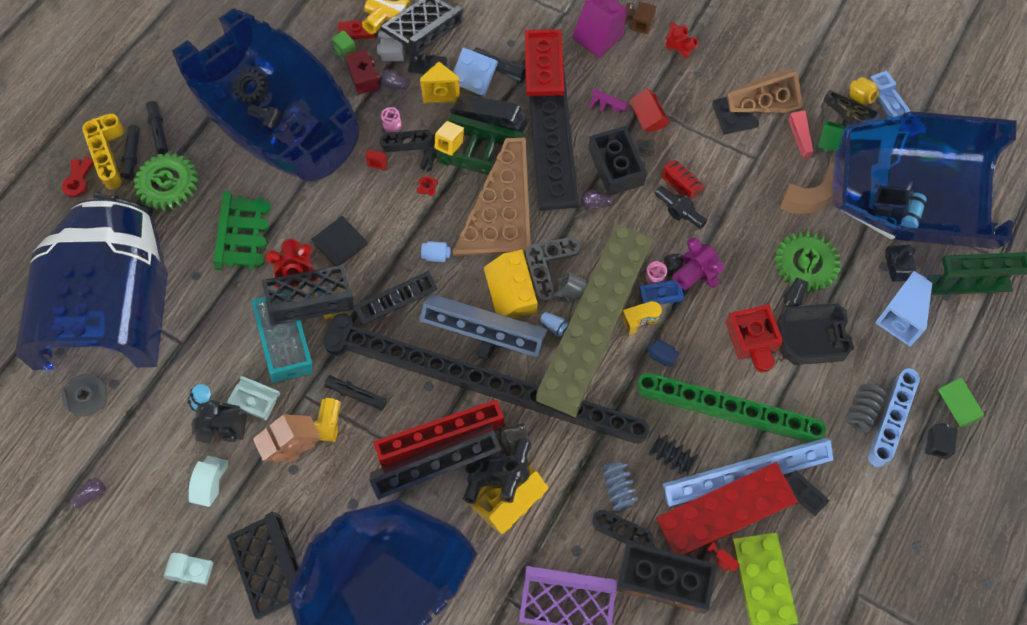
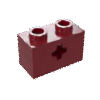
M366 49L345 55L347 67L357 94L360 95L379 89L378 81H380L378 70L373 69L375 63L372 55L368 56Z

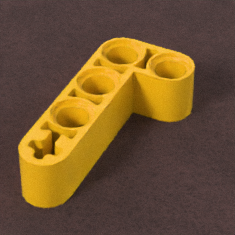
M106 114L87 121L82 129L99 178L107 189L115 190L121 186L122 179L108 141L121 137L124 134V127L115 114Z

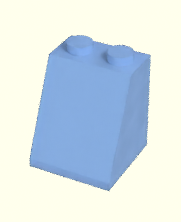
M913 271L875 323L911 347L927 328L932 282L927 280L925 276Z

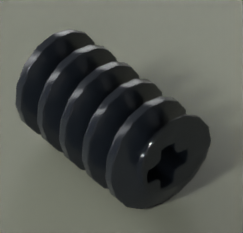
M666 434L662 438L659 435L648 455L652 456L657 453V461L664 457L663 464L665 466L672 462V470L679 467V475H682L684 472H687L688 475L699 454L696 453L691 457V449L683 452V444L675 447V439L668 443L669 435Z

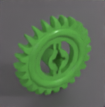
M166 153L165 157L159 154L157 159L151 157V162L145 161L146 166H140L141 172L135 174L137 178L133 182L135 183L134 190L136 191V196L143 204L146 203L147 207H152L153 205L156 211L159 205L163 211H166V205H169L174 210L173 203L181 207V199L188 203L186 195L193 197L194 195L190 189L197 190L195 184L199 183V180L196 178L199 175L195 165L192 164L191 160L186 159L185 156L179 157L176 153L172 156L170 153ZM167 170L176 171L179 174V179L174 178L173 174ZM152 182L157 183L161 191L155 190Z
M799 231L797 238L792 233L790 239L785 237L784 241L779 243V248L775 251L777 255L774 258L775 262H777L775 267L780 270L778 273L780 276H785L784 282H791L790 286L798 277L808 282L806 292H809L810 288L817 292L818 287L824 290L826 285L831 286L833 281L838 278L836 274L840 273L841 269L838 267L842 264L841 261H837L840 258V254L833 255L837 247L830 249L832 241L825 244V236L818 240V232L813 237H810V231H807L805 237H803L802 231ZM799 251L803 252L798 259L797 265L803 273L795 267L793 262L794 255ZM820 258L822 264L821 269L819 272L812 274V271L817 265Z

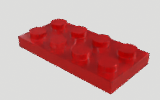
M561 29L525 30L526 96L564 95Z

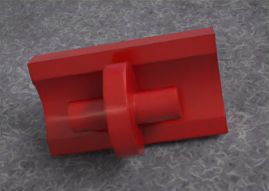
M675 22L670 23V32L666 36V48L668 50H678L684 58L689 57L690 51L697 48L698 39L695 36L688 37L689 31L685 25L678 26Z

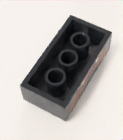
M627 541L616 591L705 614L710 608L717 564Z

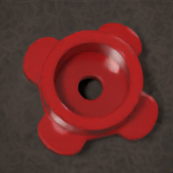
M429 176L420 178V186L417 188V192L419 194H429V196L435 195V187L438 185L437 179Z

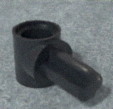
M251 104L247 108L248 115L259 119L262 125L277 131L284 116L283 112L270 106L263 109Z

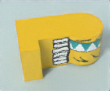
M651 301L623 310L621 318L628 334L637 333L638 326L646 323H657L660 319L662 308L659 303Z

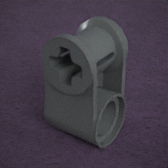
M567 272L558 278V289L553 297L558 302L570 303L575 298L583 295L587 287V280Z

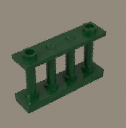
M451 114L449 122L463 127V134L470 136L463 155L453 153L451 156L436 150L437 162L489 175L495 164L489 162L495 145L497 143L503 145L506 138H524V133ZM477 139L488 141L482 160L471 157Z
M1027 252L944 255L941 259L944 274L928 275L927 279L932 282L931 295L1012 292L1013 288L1010 278L1013 275H1027Z

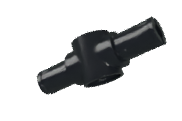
M663 186L656 190L655 196L667 204L668 212L674 219L688 220L700 230L706 225L707 219L695 211L694 203L688 196L684 194L680 197L677 194L673 195Z

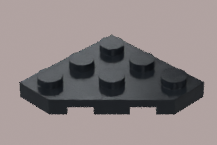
M831 90L827 92L823 100L840 114L842 118L847 120L852 126H855L856 129L876 125L881 115L880 112Z

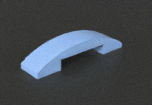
M887 71L870 77V80L878 86L879 94L877 99L888 117L893 122L903 120L898 128L909 129V135H912L928 127L917 112L912 114L896 92L895 87L897 84Z

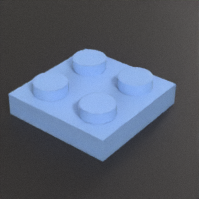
M463 48L453 72L459 77V87L484 97L498 61Z

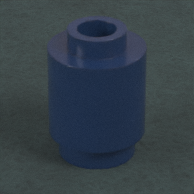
M658 339L657 342L653 340L647 349L650 352V358L664 366L668 365L670 367L673 366L680 354L676 351L675 347L661 339Z

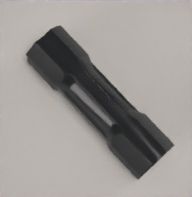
M477 47L473 50V52L497 60L498 64L495 71L519 82L524 79L526 74L525 65L502 59Z

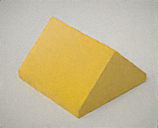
M440 62L420 78L423 103L455 102L460 95L459 77Z

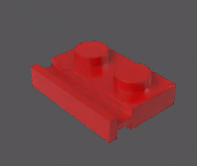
M713 542L706 551L708 553L712 551L716 555L714 557L717 560L715 564L725 573L728 571L734 572L740 563L723 549L717 550L714 547L716 543Z

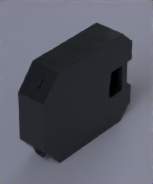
M837 303L788 307L784 314L780 315L777 323L783 339V343L779 348L780 354L793 365L844 361L855 347L852 343V338H847L845 326L848 324L847 310ZM828 329H833L835 337L834 342H831Z

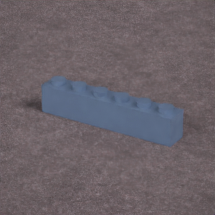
M430 294L423 303L420 318L421 322L534 357H538L541 353L548 329L434 294Z

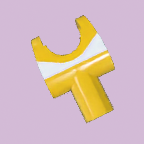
M367 0L364 11L370 15L363 21V28L369 34L376 33L382 24L409 8L411 1Z

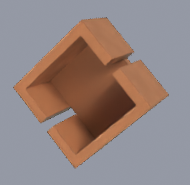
M283 414L269 425L275 437H273L269 428H265L253 438V441L263 461H273L274 463L287 461L291 463L296 461L302 452L315 446L314 443L321 437L311 416Z

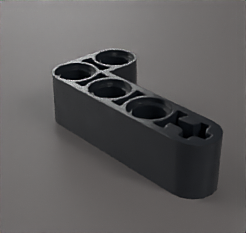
M460 94L450 110L453 115L522 133L528 124L521 107L512 102Z

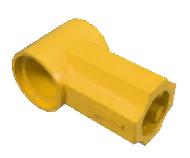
M332 398L322 399L318 420L314 422L321 437L320 441H336L340 401Z

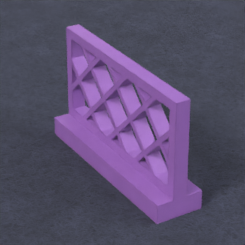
M527 566L519 622L535 625H567L561 624L566 619L570 625H573L568 617L579 609L587 620L582 625L588 623L593 625L591 620L600 613L607 620V625H612L618 580ZM529 581L539 582L544 591L533 598L528 591ZM543 583H548L552 585L546 588ZM555 585H561L567 594L556 602L548 590ZM565 586L573 587L574 589L569 592ZM578 588L584 589L589 595V598L580 605L571 595ZM588 590H593L597 592L591 595ZM600 592L610 593L609 604L601 609L594 597ZM547 593L554 604L543 612L535 600ZM527 595H529V597L531 598V601L526 604V602H527ZM569 596L577 607L565 615L558 604ZM592 599L600 611L588 619L581 607ZM534 602L541 614L535 619L524 618L526 607ZM555 606L564 616L557 623L550 622L545 615ZM609 607L607 617L604 613V610H606ZM542 616H544V618H545L547 621H542V620H538V619L541 618Z

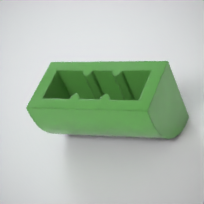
M962 377L938 389L960 427L985 418L984 413Z

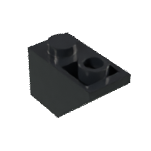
M220 408L212 420L211 426L224 441L235 442L236 439L243 440L247 415L240 408Z

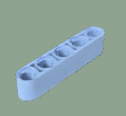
M904 369L893 382L868 454L869 462L875 467H883L894 457L920 379L919 374L913 369ZM903 378H906L910 384H907ZM897 396H900L904 402L899 401ZM890 414L895 415L898 421L893 420ZM884 433L889 434L891 436V440L887 439L884 436ZM877 451L883 453L885 459L880 458Z

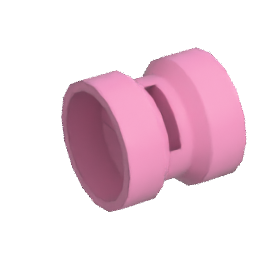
M393 107L384 109L381 113L384 130L387 133L398 132L402 126L399 111Z
M654 261L648 265L645 275L647 285L665 281L667 274L665 264Z

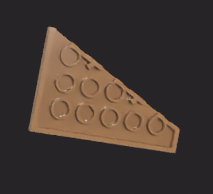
M525 138L505 139L496 162L453 249V256L504 254L517 250H523L524 253L531 245Z

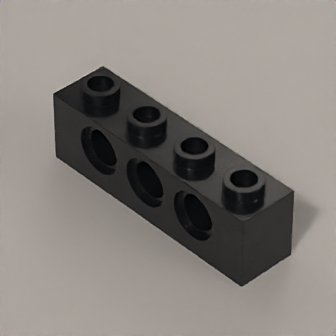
M427 271L354 305V308L364 326L437 291L438 288L430 272Z

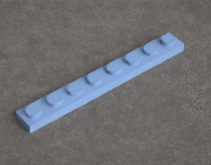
M823 438L663 483L666 503L670 507L695 500L774 462H777L783 474H787L795 470L832 461L831 441L828 438Z

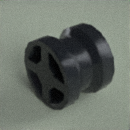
M674 253L664 258V263L667 265V276L673 277V274L684 266L682 254Z

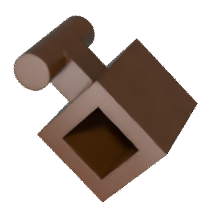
M639 2L637 9L633 10V4L627 3L625 6L627 8L625 24L628 19L633 20L631 30L649 35L657 6Z

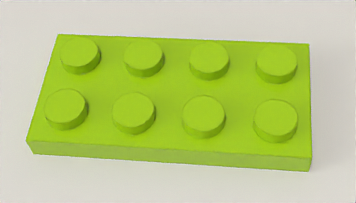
M777 533L733 539L732 544L735 558L740 563L738 572L750 625L799 624Z

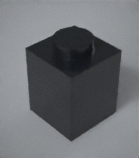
M938 423L928 430L925 454L943 459H948L955 454L958 429L952 428L945 423Z

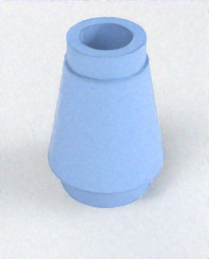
M545 312L540 319V322L556 337L563 338L569 325L567 319Z

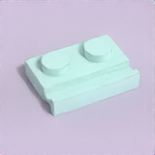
M241 376L239 384L234 388L227 403L238 405L244 412L267 420L277 397L280 396V392Z

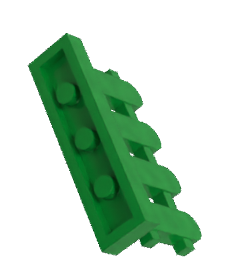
M223 191L213 260L215 270L223 271L224 264H228V268H233L234 265L249 266V270H254L255 267L264 265V256L256 254L257 249H264L267 245L266 238L259 236V231L265 232L269 228L268 221L262 219L261 214L270 213L271 206L268 202L263 201V198H258L256 201L245 200L242 196H237V199L232 198L231 191ZM231 211L235 212V216H231ZM241 212L256 214L255 218L240 216ZM238 230L253 231V235L238 234ZM226 246L230 247V251H226ZM236 247L251 248V253L236 252Z

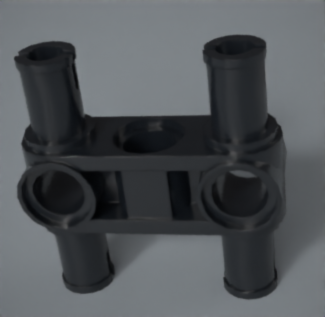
M521 438L518 440L513 455L492 457L491 454L467 464L465 470L468 474V486L463 500L469 504H475L482 487L503 486L499 498L503 502L512 503L517 487L525 483L530 476V472L527 469V456L532 443L527 439Z

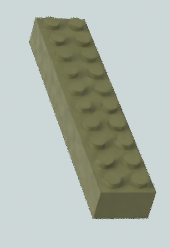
M616 224L537 390V402L576 417L650 253L654 238Z

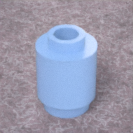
M427 241V243H422V259L432 262H446V258L450 259L451 247H447V242Z

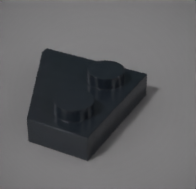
M727 97L715 99L712 102L723 135L758 128L759 121L749 112H730Z

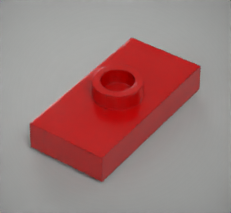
M364 20L338 22V34L345 31L352 40L375 38V33L369 34L363 28L362 23Z

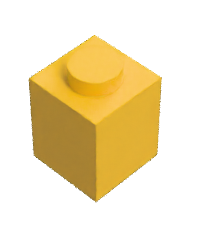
M446 121L435 133V149L452 156L463 143L464 128Z

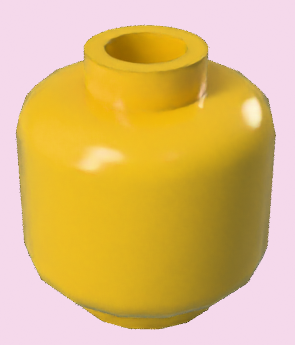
M865 77L854 80L849 86L850 98L863 105L873 103L879 94L877 84Z

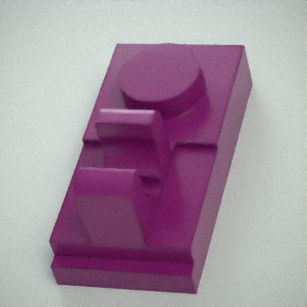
M594 88L592 90L591 107L594 108L595 104L600 101L601 107L599 110L602 112L607 104L611 105V110L620 114L621 111H628L629 104Z

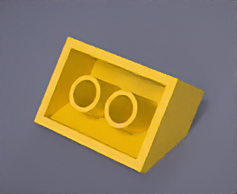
M523 250L504 253L484 267L496 314L514 319L537 313L538 303Z
M527 466V469L530 472V476L525 483L517 487L512 503L503 502L499 498L503 486H486L480 490L477 502L469 504L493 529L502 535L549 489L538 472Z

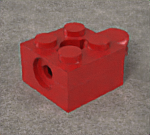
M767 304L729 313L725 324L738 360L751 357L757 372H769L775 364L772 352L778 351L783 343L770 305Z

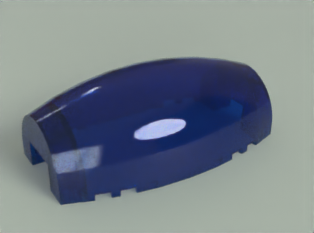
M233 8L218 18L224 35L199 51L187 40L172 50L185 82L205 113L231 140L265 164L305 181H317L335 172L354 150L359 137V124L349 100L343 94L340 85L338 86L327 68L307 48L282 30L270 27L268 22H260L253 15ZM248 68L250 70L255 69L268 79L267 81L270 83V86L267 87L270 88V92L266 93L269 96L268 98L264 96L263 99L265 101L263 103L259 101L260 105L256 106L263 109L270 106L284 113L277 131L262 125L259 119L248 115L247 108L250 105H246L234 95L233 92L235 91L232 89V86L236 85L233 83V80L237 81L238 78L235 77L237 74L241 76L240 71L246 72ZM252 81L247 85V94L255 91L257 87L256 81Z

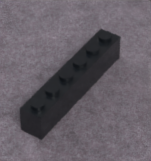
M489 424L370 473L369 481L379 500L502 450L493 425Z

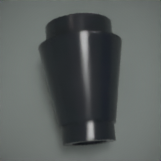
M796 277L784 294L783 303L791 307L802 305L808 282Z

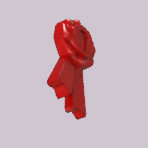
M84 157L83 161L80 158L70 160L71 176L66 178L61 186L62 191L68 197L78 198L86 192L87 183L84 177L94 164L92 158Z

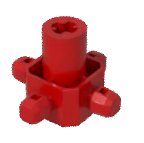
M294 239L285 240L281 244L280 253L268 250L265 255L266 261L274 266L275 277L315 270L311 268L309 256L311 254V246L306 243L301 245ZM318 277L311 278L310 281L315 282ZM293 281L289 285L293 287L298 286L300 282Z

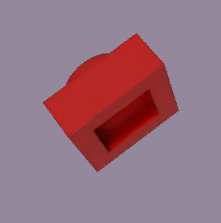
M367 150L365 155L367 166L386 171L388 166L386 154L380 151Z

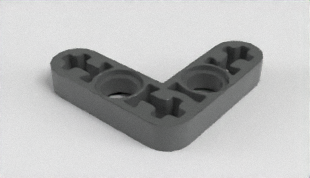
M569 237L533 244L524 251L535 296L539 302H548L554 295V288L546 262L575 256L580 250V243L577 239ZM568 244L574 246L572 251L569 248L562 251V248H565ZM547 247H554L557 254L555 256L549 255ZM531 251H533L534 254L537 253L535 260L533 256H529ZM534 270H542L543 278H536ZM542 286L544 291H548L546 297L544 294H540Z

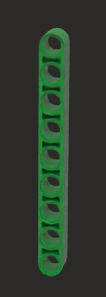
M644 373L638 380L637 392L644 398L809 443L820 440L827 431L825 423L816 418L652 373ZM642 383H650L652 388H645ZM669 388L672 394L664 393L663 389ZM683 394H690L693 399L687 400ZM709 399L714 405L709 406L704 400ZM725 405L732 406L735 411H728ZM746 411H752L755 417L748 416ZM767 417H773L776 423H771ZM789 422L795 423L797 429L791 428ZM810 428L816 429L818 431V435H814L810 431Z

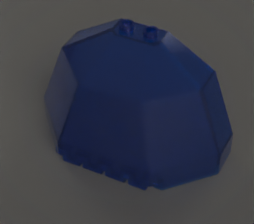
M400 500L345 512L343 515L335 518L327 529L318 533L307 547L288 595L296 625H427L433 620L428 613L432 611L437 616L448 606L445 600H451L458 593L477 553L472 543L457 527Z

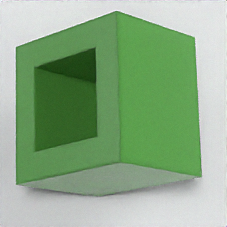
M345 31L332 37L334 45L332 49L344 61H346L345 55L356 52L354 41Z

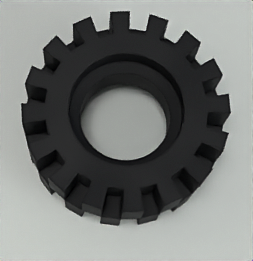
M248 68L246 72L240 71L241 76L237 74L235 76L238 78L237 81L233 80V83L236 85L232 86V89L235 91L233 92L234 95L246 105H260L259 101L263 103L265 101L263 99L264 96L266 98L269 96L266 93L270 92V88L267 87L270 86V83L267 81L268 79L255 69L250 70ZM252 81H256L257 87L255 91L247 94V85Z

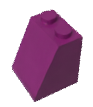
M586 0L572 39L600 58L623 37L627 8L616 0Z

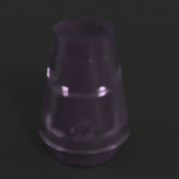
M391 69L390 71H384L381 84L387 88L407 90L410 83L409 79Z
M593 190L583 192L582 205L587 207V209L607 207L612 204L611 194Z
M97 477L88 479L70 500L76 508H80L102 497L106 487Z

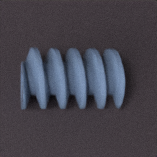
M621 462L601 467L602 471H606L603 473V478L607 479L605 486L610 488L607 491L608 495L614 496L610 499V503L616 505L612 508L613 511L628 509L633 506V503L638 501V497H631V494L636 492V490L628 488V486L633 484V480H626L631 473L623 471L628 467V464H621Z

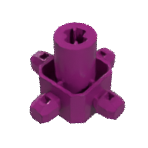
M690 238L687 241L689 251L683 256L685 265L673 274L674 280L684 290H687L698 280L706 282L712 288L716 287L719 284L717 275L725 268L711 246L701 244L697 238Z

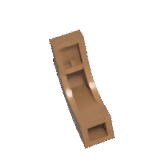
M830 162L822 184L817 187L802 188L789 183L780 209L796 214H808L828 205L834 197L836 164Z

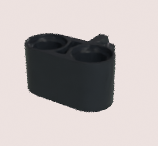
M911 245L886 247L885 257L890 278L893 282L907 281L913 271L916 272L913 258L916 252L915 247H911Z

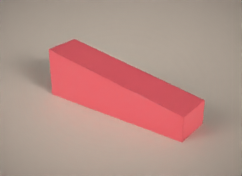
M806 111L791 113L788 121L802 158H810L813 148Z

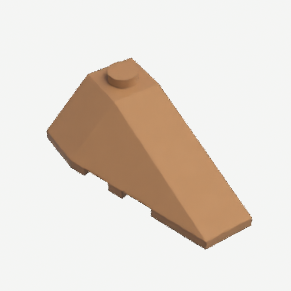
M788 68L768 74L726 93L730 112L788 113L803 108L798 73Z

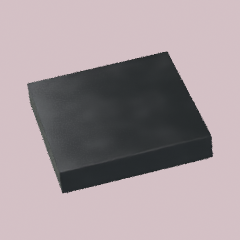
M343 216L339 217L311 239L314 245L334 266L342 265L368 245L367 241Z

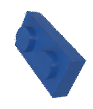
M675 280L639 287L642 304L654 301L662 305L680 302L684 299L682 288Z

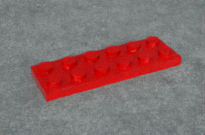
M774 462L656 517L672 553L685 556L795 505L798 501L777 462Z

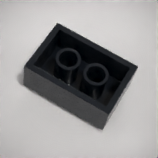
M626 126L589 137L588 149L608 196L645 185L647 172Z

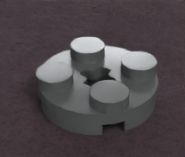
M81 374L72 378L68 382L69 385L66 390L62 392L63 405L78 417L90 416L103 409L107 404V388L99 378L90 374ZM84 391L89 393V396L86 399H80V397L83 396Z

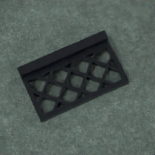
M419 0L383 24L381 31L408 47V53L415 56L462 23L463 8L458 5L452 8L441 0ZM428 2H431V3H433V4H435V5H425V4H427ZM415 11H423L424 13H413V12H415ZM426 11H436V14L426 13ZM439 11H446L447 13L439 14ZM403 19H412V22H410V21H401V20H403ZM414 19H424L425 22H414ZM427 19H436L434 22H427ZM399 27V30H392L390 28ZM402 27H412V30H402ZM415 27H425L422 30H415ZM403 36H412V37H410L409 40H408V39L404 38Z
M344 265L262 280L271 326L354 310L353 296ZM341 273V276L338 280H335L330 276L332 274ZM314 277L321 279L317 284L310 281ZM293 281L300 282L297 288L292 287L289 284ZM326 281L333 284L329 290L321 287ZM278 285L280 287L274 292L268 289L267 286ZM305 285L313 288L308 294L301 291ZM337 287L346 290L344 292L334 293ZM285 289L292 292L288 297H284L280 294ZM317 291L325 294L323 296H313ZM296 295L304 297L302 300L293 301ZM276 298L283 301L281 304L271 305Z
M272 511L266 514L265 518L228 535L256 620L298 600L302 601L310 597L280 514ZM266 525L268 532L265 539L255 537L258 528ZM242 535L249 537L244 549L239 548L236 542V538ZM254 539L263 542L258 555L249 552ZM267 544L273 546L275 550L272 560L262 557ZM247 554L256 557L251 570L244 566ZM260 560L270 563L265 576L256 572ZM274 565L281 567L282 570L279 581L269 578ZM254 575L263 578L258 591L252 589L251 586ZM268 580L277 584L272 597L263 593ZM281 586L288 588L291 596L284 601L276 599ZM261 596L271 599L267 609L260 612L258 602Z

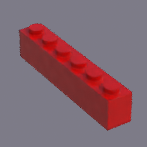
M496 399L373 441L381 467H385L489 424L493 425L495 431L505 428V421Z

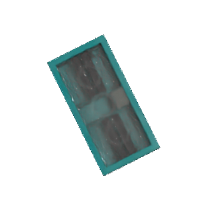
M284 292L280 295L288 297L292 292ZM262 297L251 300L271 383L313 374L312 361L301 321L271 326L266 298ZM276 298L271 305L281 304L283 301Z

